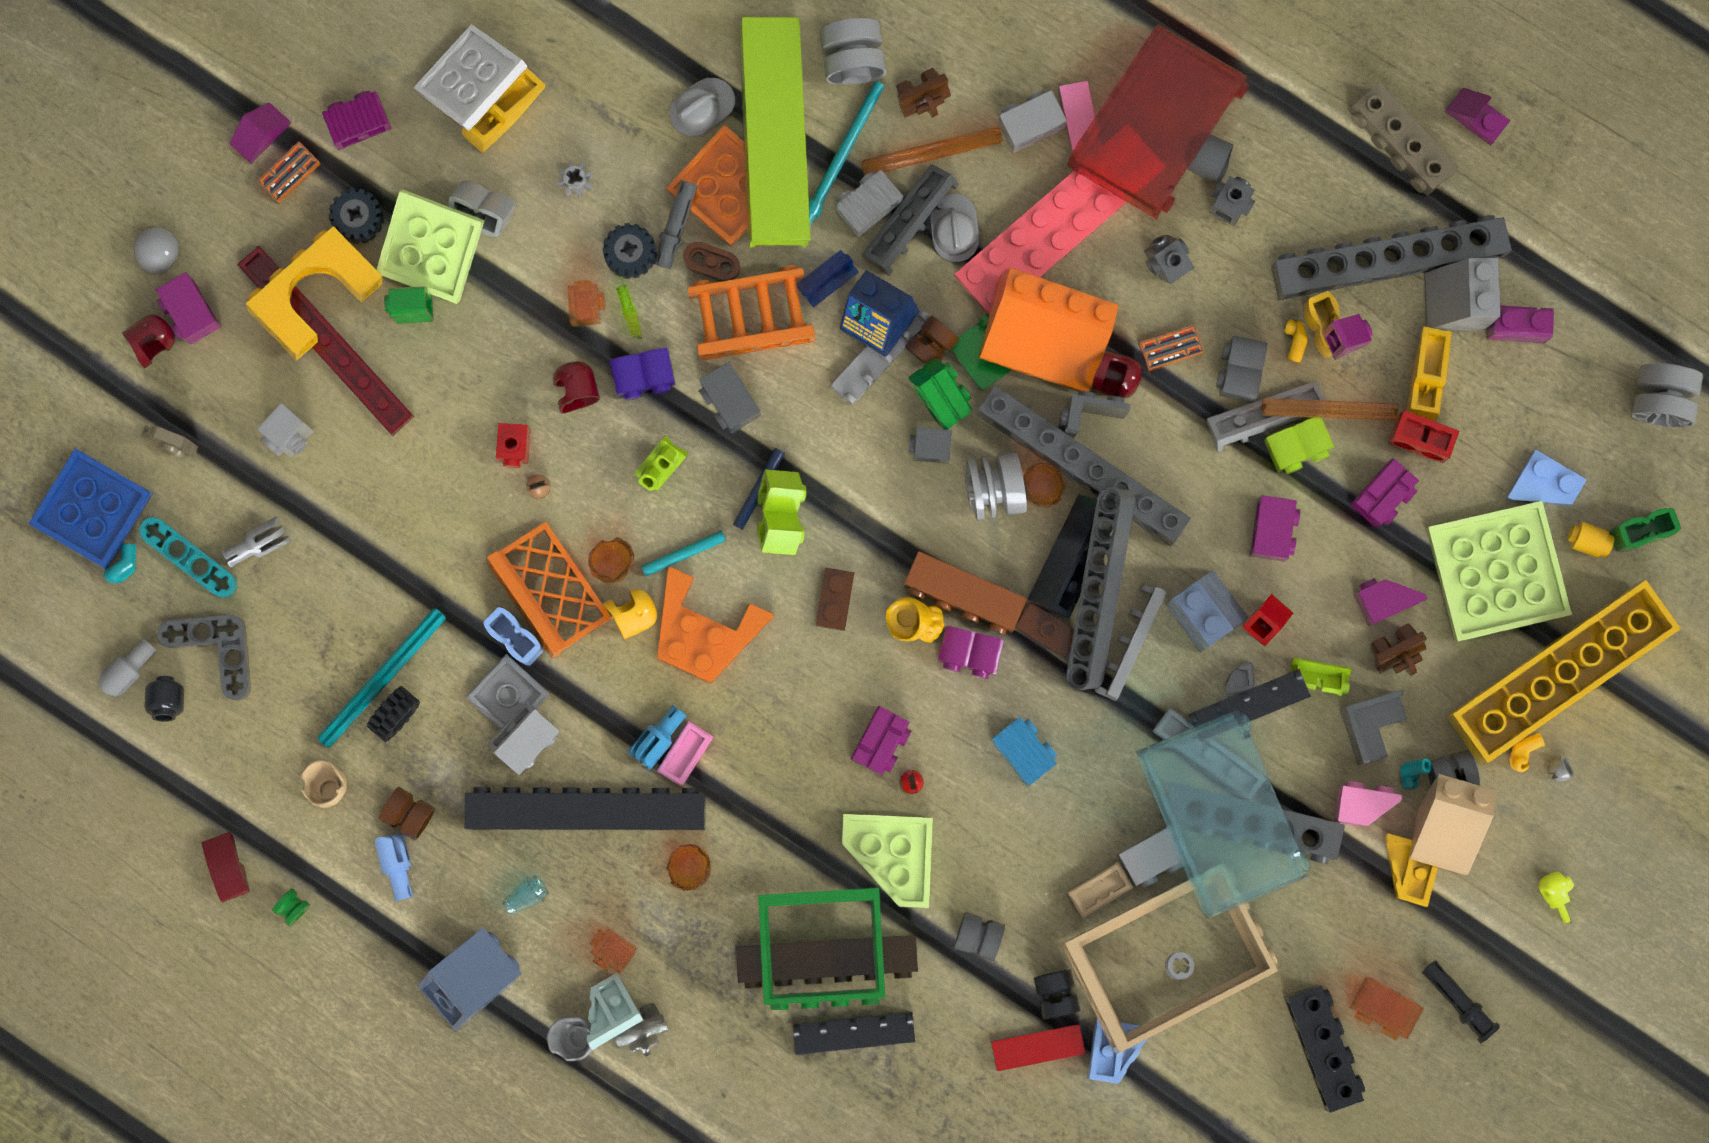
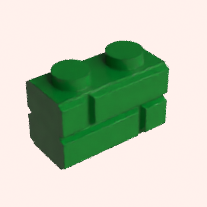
M933 358L922 369H918L910 375L908 380L934 421L944 430H948L959 419H963L972 412V407L968 403L971 396L962 384L958 386L954 379L958 375L948 362L943 364L937 358Z

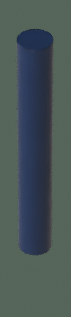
M775 448L732 524L733 526L741 530L744 529L758 504V491L764 471L777 469L785 455L781 450Z

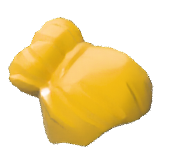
M901 597L895 600L886 610L885 619L891 635L898 640L910 642L920 639L926 643H932L943 632V613L937 606L927 607L916 599Z

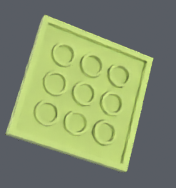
M1543 501L1426 528L1455 642L1572 615Z

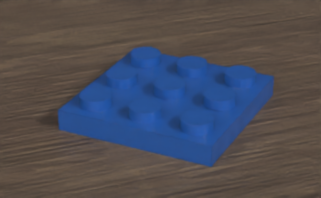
M75 448L29 524L106 569L153 493Z

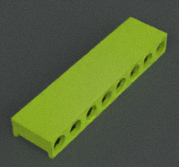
M742 17L739 27L749 248H755L756 245H801V247H807L811 238L799 17Z

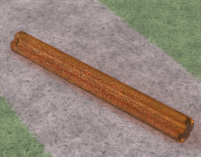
M992 127L861 161V167L864 175L872 171L876 174L879 170L887 172L999 144L1002 142V134L999 127Z
M1265 398L1260 406L1264 416L1394 421L1397 419L1399 412L1398 407L1394 403Z

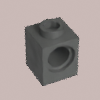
M917 427L916 435H910L909 452L914 453V461L949 464L952 430Z

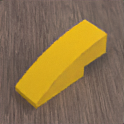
M526 68L469 131L464 127L462 128V135L483 154L527 110L546 85Z
M1423 326L1414 362L1406 411L1432 421H1436L1438 418L1442 391L1447 377L1452 332Z

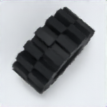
M399 686L375 710V714L370 717L366 727L384 742H387L410 720L409 718L413 716L415 710L419 707L420 701L403 686Z

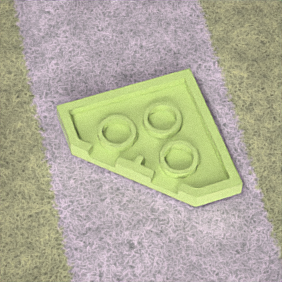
M843 814L842 845L899 907L929 908L933 818Z

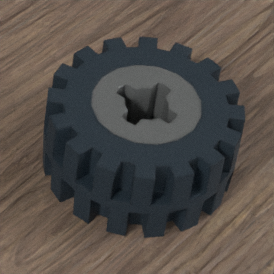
M351 188L349 192L345 190L340 192L341 196H336L333 199L334 204H330L329 208L331 211L329 220L332 227L334 226L348 242L351 241L353 244H359V242L364 244L368 242V239L377 237L375 234L382 230L381 224L384 223V213L377 199L370 192L367 193L363 189L356 190Z
M624 223V226L620 227L618 225L614 231L608 233L607 239L605 238L603 243V255L608 267L619 277L624 276L626 279H630V277L639 278V275H645L648 269L652 268L656 257V247L652 236L645 228H641L637 224L630 225V223Z

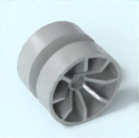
M869 18L846 19L830 23L820 30L822 51L829 55L824 59L825 75L828 83L835 85L861 84L877 80L886 74L884 52L877 49L883 43L879 21Z
M1654 363L1640 366L1637 387L1646 393L1635 396L1632 417L1644 423L1663 427L1687 428L1695 426L1698 404L1687 398L1700 396L1703 374L1697 370L1675 364Z

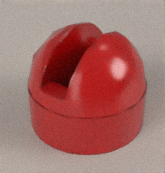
M909 770L901 776L900 786L904 792L915 794L922 789L924 779L918 771ZM914 774L916 789L910 788L908 775Z

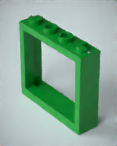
M879 888L758 895L764 1005H770L771 1010H788L789 1004L801 1003V1009L819 1008V1002L831 1001V1007L849 1006V1000L861 999V1005L880 1004L879 998H886ZM855 901L871 902L876 988L773 994L769 906Z

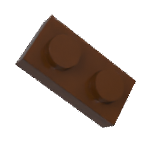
M825 568L816 627L845 631L855 572Z

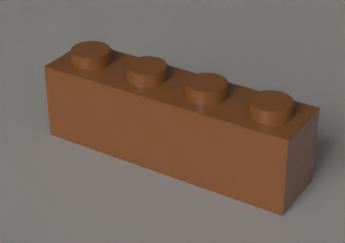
M919 551L904 583V587L909 589L907 592L909 595L924 600L925 596L936 601L935 606L951 612L952 608L963 612L962 618L978 624L979 620L990 624V630L1001 635H1005L1006 631L1012 634L1027 601V598Z

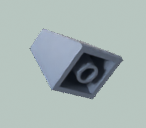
M1214 570L1193 583L1166 604L1200 652L1248 619V616Z
M484 928L433 967L417 986L455 1032L522 974L519 970L518 962L511 955H506L499 947L500 942L493 933L487 932Z

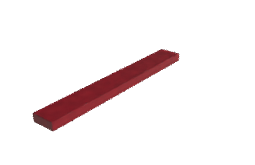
M257 246L237 264L251 281L261 289L270 282L269 278L279 269L260 246ZM295 286L291 293L290 304L293 310L317 334L318 342L312 348L385 429L394 436L414 416Z

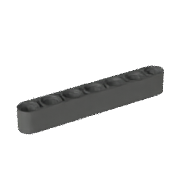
M1105 488L1099 493L1097 498L1066 673L1069 686L1075 690L1096 689L1104 680L1135 506L1134 495L1126 488ZM1116 495H1117V497H1118V504H1117V506L1115 507L1114 499H1115V497H1116ZM1111 525L1113 527L1112 536H1110L1109 534V528ZM1105 554L1108 557L1107 565L1104 563ZM1100 583H1101V585H1102V587H1103V591H1102V594H1101V595H1100V593H1099V585H1100ZM1095 613L1097 614V622H1096V624H1095V622H1094V614H1095ZM1089 642H1091V644H1092V651H1091V653L1089 652V649H1088ZM1084 671H1086L1087 674L1086 682L1083 678Z

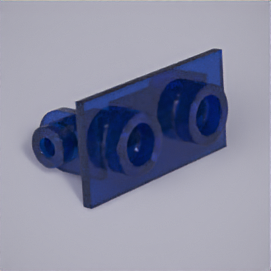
M840 250L797 283V288L814 308L858 274L859 271L853 265L854 262L851 257Z

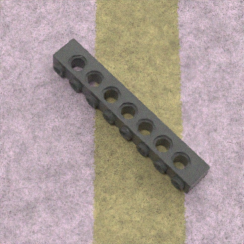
M1487 215L1478 218L1477 222L1466 224V221L1462 220L1450 223L1448 225L1449 228L1439 230L1437 226H1430L1421 229L1420 233L1410 235L1409 231L1393 234L1392 239L1381 240V237H1372L1364 240V244L1355 246L1352 245V242H1346L1336 245L1334 250L1324 251V248H1315L1306 252L1307 255L1297 257L1295 253L1281 255L1271 267L1278 301L1425 273L1468 258H1504L1512 251L1504 217L1495 219L1494 215ZM1470 234L1478 235L1481 238L1482 245L1476 246L1472 244L1469 238ZM1441 240H1449L1453 244V251L1443 249ZM1412 246H1422L1425 250V256L1415 255ZM1384 251H1393L1396 254L1397 261L1389 262L1386 260ZM1364 256L1368 260V267L1358 266L1355 257ZM1327 262H1336L1340 266V272L1333 273L1329 271ZM1302 266L1309 268L1312 277L1308 279L1301 277L1298 268Z
M994 386L978 409V417L1098 497L1099 493L1105 488H1126L1130 490L1135 498L1132 521L1170 547L1175 543L1191 518L998 387ZM1116 495V497H1115V499H1114L1115 507H1116L1117 504H1118V497H1117V495Z

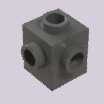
M1229 176L1226 183L1224 184L1220 181L1211 197L1215 198L1216 201L1209 213L1235 226L1241 214L1247 216L1253 207L1255 200L1251 199L1255 190L1250 187L1251 184L1245 179Z
M1162 235L1155 238L1150 243L1151 246L1144 250L1149 259L1146 261V264L1150 271L1169 284L1174 283L1194 269L1192 262L1187 256L1189 249L1181 238L1177 239L1170 235Z

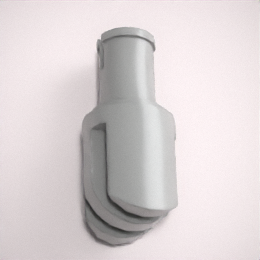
M276 516L246 532L245 540L227 550H223L222 553L225 560L229 558L228 565L234 567L253 555L261 558L291 542L289 536H284L263 547L285 533L283 526H278L259 537L257 536L279 523L278 517Z
M142 639L125 658L123 656L121 658L117 657L102 672L98 681L99 687L108 696L117 697L122 695L140 677L138 669L157 650L145 639Z

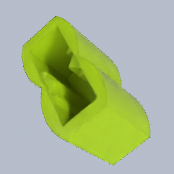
M1321 415L1266 437L1264 440L1277 472L1285 470L1286 474L1302 469L1301 463L1312 459L1316 463L1330 457L1329 451L1334 448Z

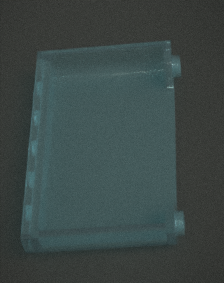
M1238 710L1136 751L1205 919L1212 918L1308 877L1307 870L1310 869L1308 858L1304 853H1300L1251 738L1249 733L1252 729L1250 721L1245 713L1240 714Z

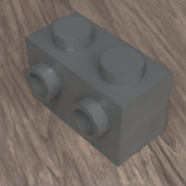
M730 362L699 380L702 388L698 392L706 405L712 403L718 413L714 414V417L722 430L728 428L732 434L761 416L760 409Z

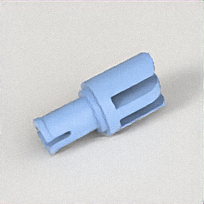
M397 833L376 838L375 847L382 874L390 877L395 902L414 897L407 874L409 867H411V862L404 835Z

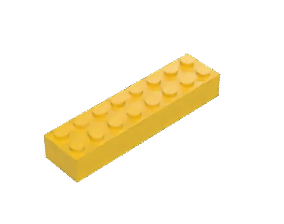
M1644 580L1626 590L1446 715V718L1480 765L1487 764L1681 628L1647 580Z

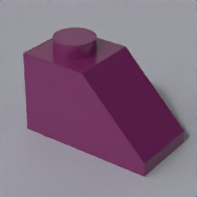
M1360 314L1333 321L1322 333L1334 360L1359 350L1372 341L1370 337L1372 336L1371 327L1366 319L1362 320Z
M1375 578L1360 584L1361 591L1353 594L1368 626L1427 600L1424 593L1386 579L1377 583Z

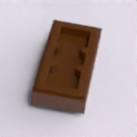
M1030 602L1015 629L1061 657L1066 658L1071 650L1074 628Z

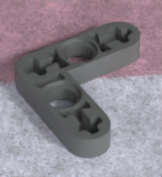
M220 615L164 622L159 627L158 639L162 645L169 648L218 644L223 694L227 698L236 701L243 700L249 695L251 681L245 623L241 618L235 615ZM218 621V627L229 626V621H232L239 628L230 637L228 632H217L214 622ZM205 623L209 627V635L203 640H198L194 635V629L198 624ZM185 625H188L187 634L190 641L186 642V636H176L174 642L165 637V634L170 632V627H173L175 631L182 632L186 631ZM233 649L239 650L242 656L240 663L236 666H230L226 661L227 653ZM243 669L242 675L237 674V681L243 684V689H239L238 695H235L234 691L229 690V686L234 684V675H227V670L240 671Z

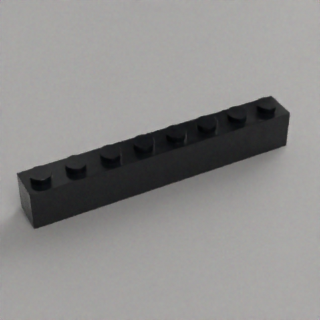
M473 787V793H465L464 829L706 830V794H699V788H681V794H670V788H652V793H640V788H622V793H610V788H592V793H580V788L567 787L562 788V793H550L551 788L534 787L532 793H521V788L503 787V793H491L490 787Z

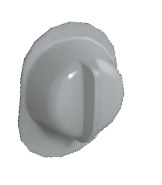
M706 78L695 83L679 94L673 101L670 108V119L673 126L680 133L688 136H698L708 131L732 113L735 105V94L730 85L718 78Z
M948 194L941 199L943 203L940 210L934 208L931 212L933 243L936 251L942 258L950 262H961L969 259L979 245L977 213L973 203L968 198L960 194Z

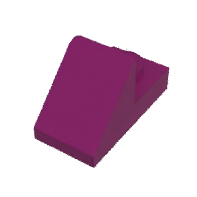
M1462 88L1445 110L1446 113L1490 146L1510 122L1508 118L1488 104L1492 97L1466 88Z

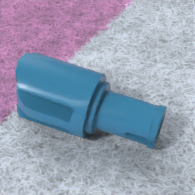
M672 705L657 725L649 724L628 750V754L651 770L672 744L670 736L687 716Z

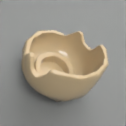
M319 759L310 762L301 773L303 779V789L301 791L305 798L314 806L327 808L336 805L346 792L347 780L345 774L336 764L330 761Z

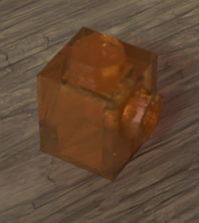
M589 280L576 281L574 285L568 286L569 320L571 325L601 324L600 310L606 309L604 292H599L597 284H592V281Z
M607 928L605 932L600 929L590 943L594 947L590 952L595 956L593 962L606 971L611 967L619 974L623 972L639 949L611 928Z

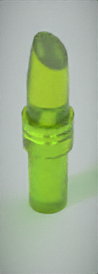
M627 285L617 287L616 291L622 306L621 311L624 320L627 321L630 333L633 337L642 339L641 328L637 318L638 314L635 305L632 303Z

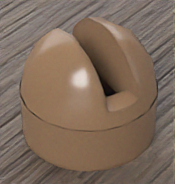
M534 475L528 479L526 489L531 497L542 499L549 494L551 486L545 476ZM544 481L545 486L531 490V485Z

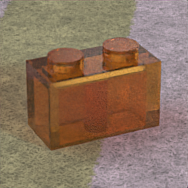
M1371 977L1365 978L1349 1007L1356 1012L1354 1018L1369 1026L1372 1022L1383 1027L1380 1032L1397 1041L1398 1037L1408 1039L1424 1010V1007Z

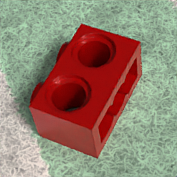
M1404 410L1396 418L1388 443L1444 463L1450 459L1460 431Z

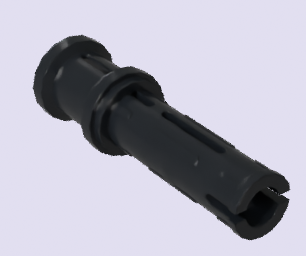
M1436 960L1422 971V974L1430 980L1435 988L1460 1014V1022L1462 1024L1466 1023L1478 1036L1477 1040L1480 1044L1490 1038L1500 1028L1497 1022L1493 1023L1482 1010L1483 1006L1480 1003L1473 1002Z

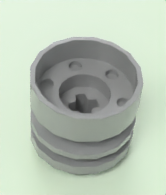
M1016 451L997 454L996 468L994 469L990 468L986 456L981 457L982 471L977 470L974 458L967 459L965 475L966 492L969 505L977 521L984 520L985 518L984 506H988L990 517L996 518L997 504L1002 503L1007 516L1027 512L1023 474Z

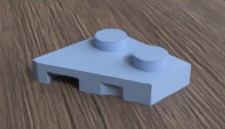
M1534 450L1505 499L1513 502L1527 501L1535 503L1543 501V504L1552 503L1570 506L1575 501L1587 479L1538 450Z
M1095 1019L1087 1079L1119 1084L1126 1074L1129 1065L1134 1062L1140 1053L1139 1050L1146 1040L1121 1053H1114L1098 1019ZM1121 1023L1125 1033L1140 1026Z

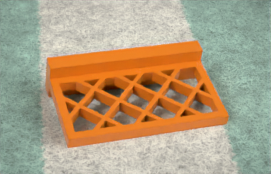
M546 521L499 552L495 551L487 556L486 564L551 659H554L563 650L612 619ZM543 531L551 541L549 551L531 548L533 538ZM529 541L528 547L521 546ZM553 545L559 553L552 552ZM514 550L527 552L524 567L512 565L506 555ZM530 553L548 556L545 571L527 568ZM551 557L565 561L567 564L565 575L548 572ZM570 570L572 571L575 577L569 576ZM516 571L523 572L522 579ZM526 573L544 576L541 591L527 588L524 583ZM547 577L564 580L561 595L544 592ZM567 581L580 583L584 589L582 599L564 596ZM586 593L591 599V601L585 600ZM533 595L540 596L539 602L536 601ZM543 597L560 600L557 615L544 613L541 608ZM563 601L581 604L578 620L560 616ZM584 605L596 607L602 617L593 623L582 621ZM549 619L556 620L555 627ZM559 621L577 624L575 635L564 641L557 631ZM580 625L587 626L579 632Z

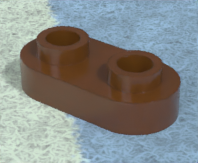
M693 242L684 250L685 265L695 273L720 282L734 280L740 273L739 260L731 252L703 242ZM696 254H701L704 256V260L696 263L693 257ZM723 264L731 266V270L727 273L722 272L720 268Z

